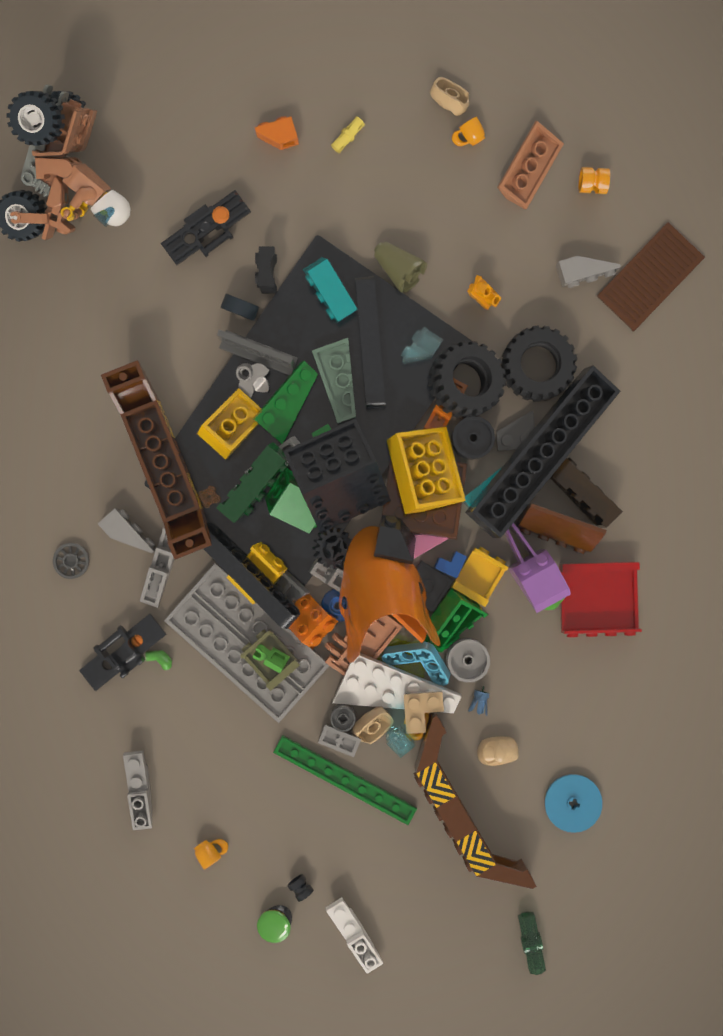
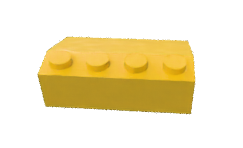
M447 427L396 433L386 440L405 514L423 512L466 501Z

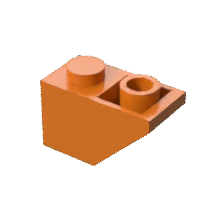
M282 116L274 122H262L257 127H254L257 138L280 150L299 145L291 116Z

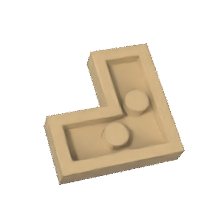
M442 691L404 694L406 734L426 733L424 713L444 712Z

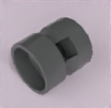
M337 704L332 709L330 720L333 728L340 732L352 729L356 721V714L351 705Z

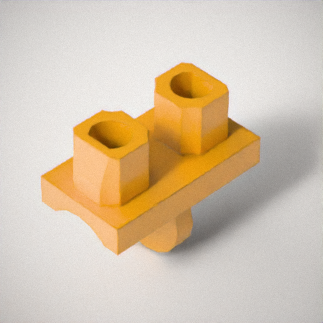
M476 275L474 284L471 283L467 290L469 296L487 310L490 306L497 307L501 300L499 294L479 275Z

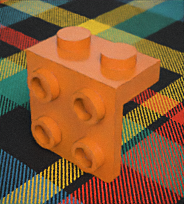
M307 594L295 602L294 605L299 609L300 615L289 629L303 644L314 649L315 646L321 643L327 633L334 629L339 621L325 611L310 594Z

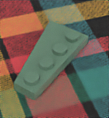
M348 338L312 350L337 423L356 418Z

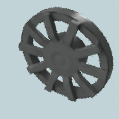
M67 543L55 551L53 567L60 576L66 579H75L87 571L89 555L82 546L75 543ZM72 546L77 547L75 553H72ZM65 547H69V554L63 550ZM80 550L84 553L80 556H77ZM60 551L65 555L63 558L57 557ZM85 557L86 562L79 561V559ZM57 560H62L63 563L57 566ZM78 564L85 565L84 569L82 570ZM65 566L66 569L62 573L59 568ZM74 568H76L80 573L75 575ZM69 569H71L72 576L66 575Z

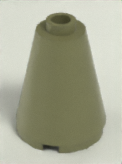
M381 242L374 249L375 258L401 293L411 290L420 281L418 279L420 273L424 275L427 269V263L424 260L388 242Z

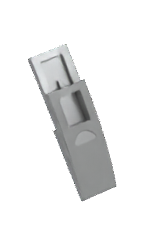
M144 751L124 752L123 759L129 791L127 797L133 830L151 829L153 827L148 766L145 764Z

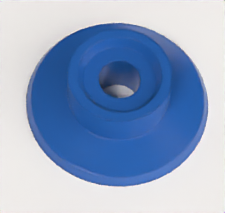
M332 589L324 595L321 606L339 622H343L345 619L341 615L340 609L335 608V603L339 602L340 592ZM343 596L341 604L344 609H347V599Z

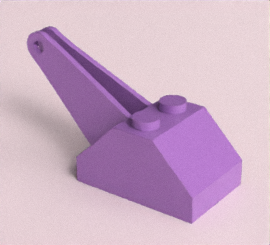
M513 523L510 527L529 553V556L522 559L508 529L505 535L517 560L516 563L509 566V571L536 613L571 595V592L548 551L540 549L534 552Z

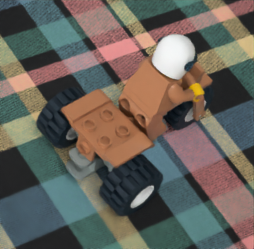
M49 84L44 86L43 92L26 91L19 93L18 97H14L11 100L14 104L8 105L10 113H6V118H10V122H7L8 127L13 128L11 133L18 135L17 139L20 142L25 141V144L29 145L21 174L22 182L26 186L35 187V191H40V194L44 193V197L48 196L46 208L43 206L45 201L39 200L40 196L38 194L32 195V191L18 190L2 196L0 200V228L3 230L1 233L3 235L8 234L9 239H15L18 242L31 240L40 234H43L42 239L48 240L53 237L55 228H57V232L66 235L74 232L76 227L69 221L83 217L88 211V205H92L90 210L93 212V216L105 227L124 224L128 220L131 211L126 198L111 190L85 163L82 164L78 158L64 157L68 153L80 152L86 149L97 110L84 108L86 105L85 101H80L81 97L73 95V92L52 91L53 86ZM68 187H69V188H71L74 192H76V194H75V196L73 197V199L71 200V202L69 203L70 206H69V207H66V205H67L68 202H69V199H68Z

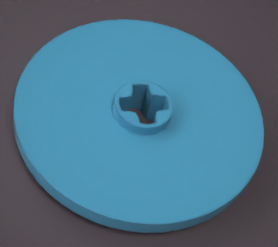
M568 774L556 779L548 788L544 802L545 811L550 821L559 829L572 833L582 832L593 826L600 817L603 804L602 796L597 786L587 777L577 774ZM573 799H575L578 805H574L572 808L569 801L573 802Z

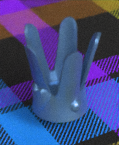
M484 686L482 691L475 690L474 699L468 712L474 709L478 701L477 714H483L485 708L487 716V700L490 693L484 692Z

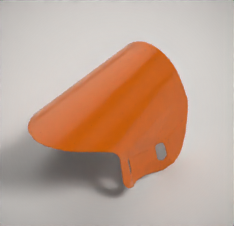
M376 526L363 528L354 536L347 550L344 562L339 609L345 619L347 660L349 663L354 662L359 656L368 628L376 620L390 614H404L413 617L425 629L431 641L440 646V639L430 620L426 607L427 595L425 586L414 564L374 556L379 528ZM419 582L424 589L423 594H421ZM343 596L347 599V609H344L341 605Z

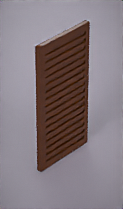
M668 222L597 297L634 332L694 270L705 256Z

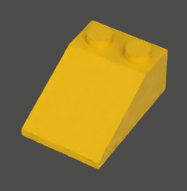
M238 388L201 425L197 434L226 460L257 427L258 423L253 418L262 408Z

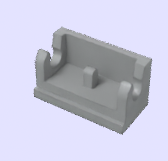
M325 724L318 743L354 757L361 738L346 732L337 731Z

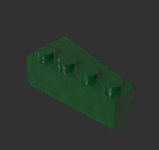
M273 442L267 445L251 465L252 469L247 470L239 479L241 483L230 490L227 494L229 498L220 503L216 509L233 523L244 515L249 516L255 509L254 503L256 501L260 502L266 495L265 489L268 486L271 488L278 480L276 475L279 472L283 473L289 466L283 450Z

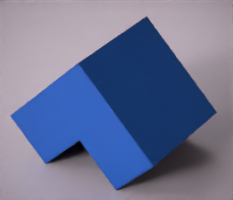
M454 551L450 561L438 557L434 568L457 578L467 556Z

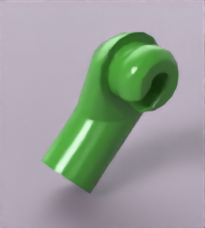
M165 651L146 652V661L156 660L163 670H169L172 667V659Z

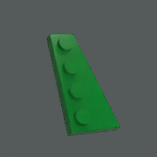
M302 361L253 418L280 444L284 443L318 375L305 361Z

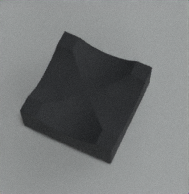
M259 246V253H255V264H257V269H259V272H255V284H257V288H260L262 294H276L277 286L273 278L274 267L277 263V254H275L274 246Z

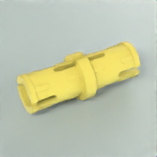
M356 116L346 128L341 130V134L331 144V147L340 154L345 146L355 139L354 137L365 126V123Z

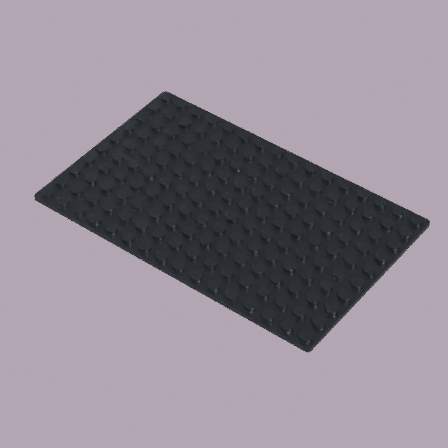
M319 235L315 236L246 336L248 339L297 357L298 361L294 370L302 361H305L318 373L285 441L295 436L302 443L313 438L311 433L327 424L333 429L356 419L378 463L381 474L389 466L391 458L386 440L396 433L413 431L436 398L430 394L432 386H428V380L432 378V376H429V371L433 367L432 363L455 343L458 344L462 341L469 343L472 341ZM321 257L328 259L356 307L355 278L375 277L386 408L366 409L358 307L356 311L339 322L334 318L331 320L325 311L327 309L325 303L319 301L315 294L317 291L314 286H310L305 278L306 274L303 269ZM348 338L356 418L338 424L312 350ZM233 354L175 440L203 507L206 522L215 524L246 556L251 552L250 548L252 545L259 542L267 545L270 551L283 561L284 565L288 568L287 571L305 587L313 576L308 571L316 560L313 556L316 550H313L312 547L317 545L313 540L319 539L317 535L320 533L318 527L313 528L310 533H307L269 515L265 496L260 502L256 501L254 503L255 509L249 516L244 515L235 523L216 509L220 503L229 498L227 494L230 490L241 483L239 479L251 467L267 445L272 442L278 447L281 445L258 424L239 447L225 460L197 434L201 425L239 388L240 380L236 376L238 366L243 363L256 364ZM268 368L269 372L264 377L269 382V391H254L251 399L262 408L289 377L288 375ZM246 369L244 370L245 376L249 375V372ZM146 480L144 484L147 488L150 489L148 482ZM269 486L264 491L266 495L270 490ZM351 519L334 527L336 529L341 528L344 531Z

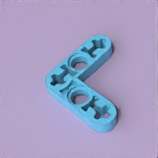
M418 642L389 646L384 649L382 660L386 664L399 665L421 662L433 683L440 686L448 684L450 672L433 644Z

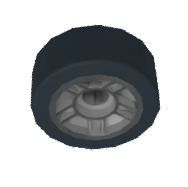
M225 294L221 304L222 309L252 321L255 320L259 310V306L229 294Z

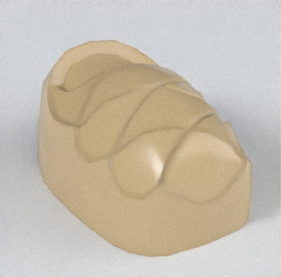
M438 77L434 81L430 94L435 102L442 108L450 110L456 116L465 113L469 106V92L443 77Z
M376 707L355 722L351 729L352 734L361 738V742L372 744L388 731L394 720L383 707Z
M504 736L486 738L478 746V759L487 766H497L513 762L519 757L517 742L511 737Z

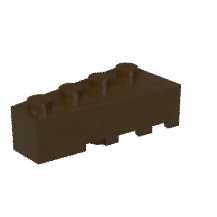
M570 457L566 458L550 479L597 527L607 528L623 511L597 485L590 481V477L585 472H581L576 467L577 464Z

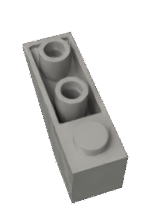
M581 256L561 260L556 265L562 287L568 286V288L576 287L582 281L587 283L596 281L599 276L605 275V278L613 276L621 267L620 264Z
M114 508L98 523L111 539L150 553H155V543L149 537L145 538L141 534L143 530L136 523L132 524L129 521L130 516L125 510Z

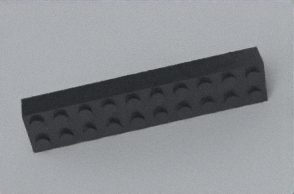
M594 365L584 368L465 513L492 538H501L621 391Z

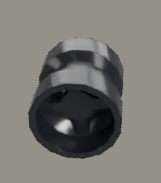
M303 874L296 876L287 885L290 891L295 893V898L298 902L306 899L314 891L312 886L306 883V878Z

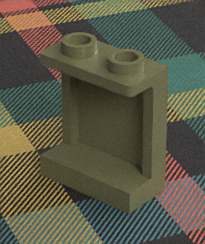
M264 629L256 636L258 640L255 643L251 644L249 642L241 649L243 653L240 657L248 662L271 691L299 667L301 663L271 629L268 631ZM259 644L264 645L270 651L274 647L290 656L281 673L263 664L265 660L259 661L252 657Z

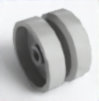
M460 638L448 647L446 664L451 674L458 680L475 682L482 679L488 672L490 656L487 649L479 641L472 638ZM470 657L472 660L466 664L465 658Z

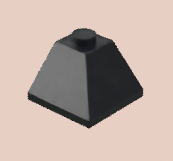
M391 515L381 516L374 556L413 565L416 537L401 518Z

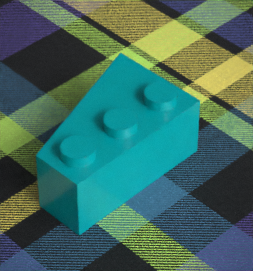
M321 257L303 269L306 274V280L317 291L315 293L321 303H325L327 307L325 311L331 320L334 318L339 322L357 310L327 258Z

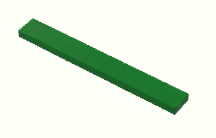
M282 735L273 752L406 825H409L417 810L416 806Z

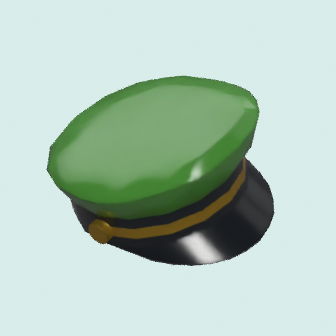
M282 905L271 907L266 912L264 911L257 922V930L261 938L271 943L285 940L290 934V925L292 923L291 911Z

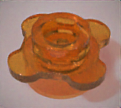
M208 486V489L198 492V497L201 498L205 508H209L213 503L220 502V496L216 494L214 486Z

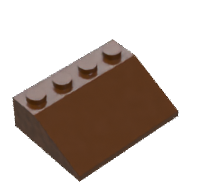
M534 504L527 505L519 515L516 527L520 528L519 531L524 534L530 535L531 532L538 534L537 538L547 542L549 539L555 540L556 545L564 548L567 545L574 547L573 551L585 554V551L592 552L607 531Z

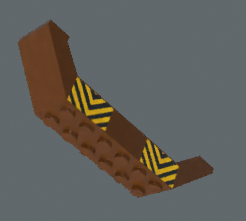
M136 360L101 374L106 390L122 417L163 520L167 542L174 560L211 546L212 542L203 507L161 402L140 362Z
M431 712L426 733L423 735L414 765L416 772L413 774L419 787L423 786L425 788L423 791L429 804H434L433 808L439 821H444V829L449 838H454V846L459 855L463 854L462 858L469 872L473 871L477 877L534 889L537 886L522 859L516 861L491 853L437 760L442 736L447 732L436 712Z

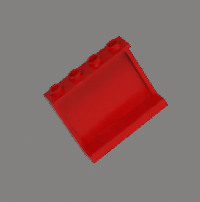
M640 562L559 564V570L571 592V595L565 597L560 603L561 633L567 634V637H578V634L585 633L586 637H597L598 633H605V636H617V633L624 632L625 636H635L636 632H642V629L639 628L637 570H640Z

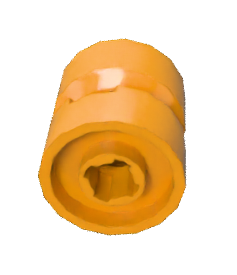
M582 167L578 183L579 193H591L594 190L596 194H607L610 184V169L598 168L594 171L591 167Z

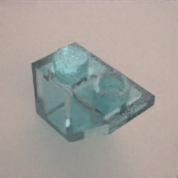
M425 327L421 331L417 330L412 338L414 340L411 347L407 346L401 354L404 357L402 362L408 364L432 359L443 339Z
M401 725L398 727L393 726L386 732L388 734L386 736V744L400 758L416 746L415 742L406 734Z

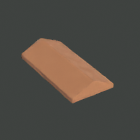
M535 121L497 187L504 197L523 209H527L564 143L542 124Z

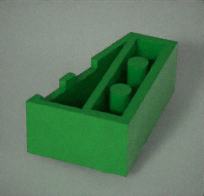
M451 589L430 618L440 639V646L431 641L428 633L424 642L433 644L436 650L442 653L460 638L459 635L467 628L470 630L481 617L485 618L489 614L477 602Z

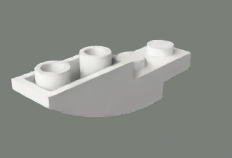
M341 897L328 905L326 912L345 938L348 947L365 972L368 974L382 965L383 961L370 937L344 899Z

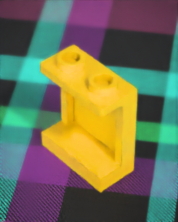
M262 542L252 545L250 548L251 552L247 557L275 585L288 568L280 558L270 551L267 545ZM229 575L226 577L252 604L256 603Z
M480 546L479 549L473 548L451 587L486 607L489 597L509 567L505 565L506 561L497 556L495 559L490 557V552Z

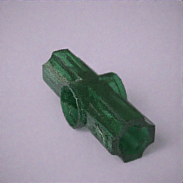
M522 912L517 916L522 935L520 936L524 954H526L529 972L535 975L543 974L546 971L542 952L544 949L540 933L537 929L534 912Z

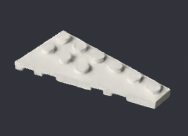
M360 653L355 661L349 664L334 696L333 703L405 709L404 694L442 691L443 713H454L461 699V694Z

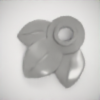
M243 363L239 365L236 370V376L240 380L239 389L250 399L254 391L268 392L269 382L264 376L267 375L269 369L261 363L253 365ZM245 369L249 372L248 376L244 375Z

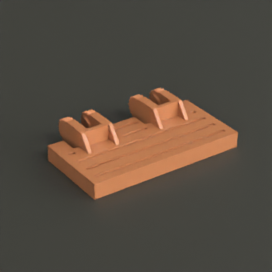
M391 615L376 620L366 632L360 653L377 659L403 625ZM334 633L332 638L344 648L341 650L332 643L327 642L325 647L338 658L330 654L325 663L344 676L350 664L347 660V634L343 638L338 633Z

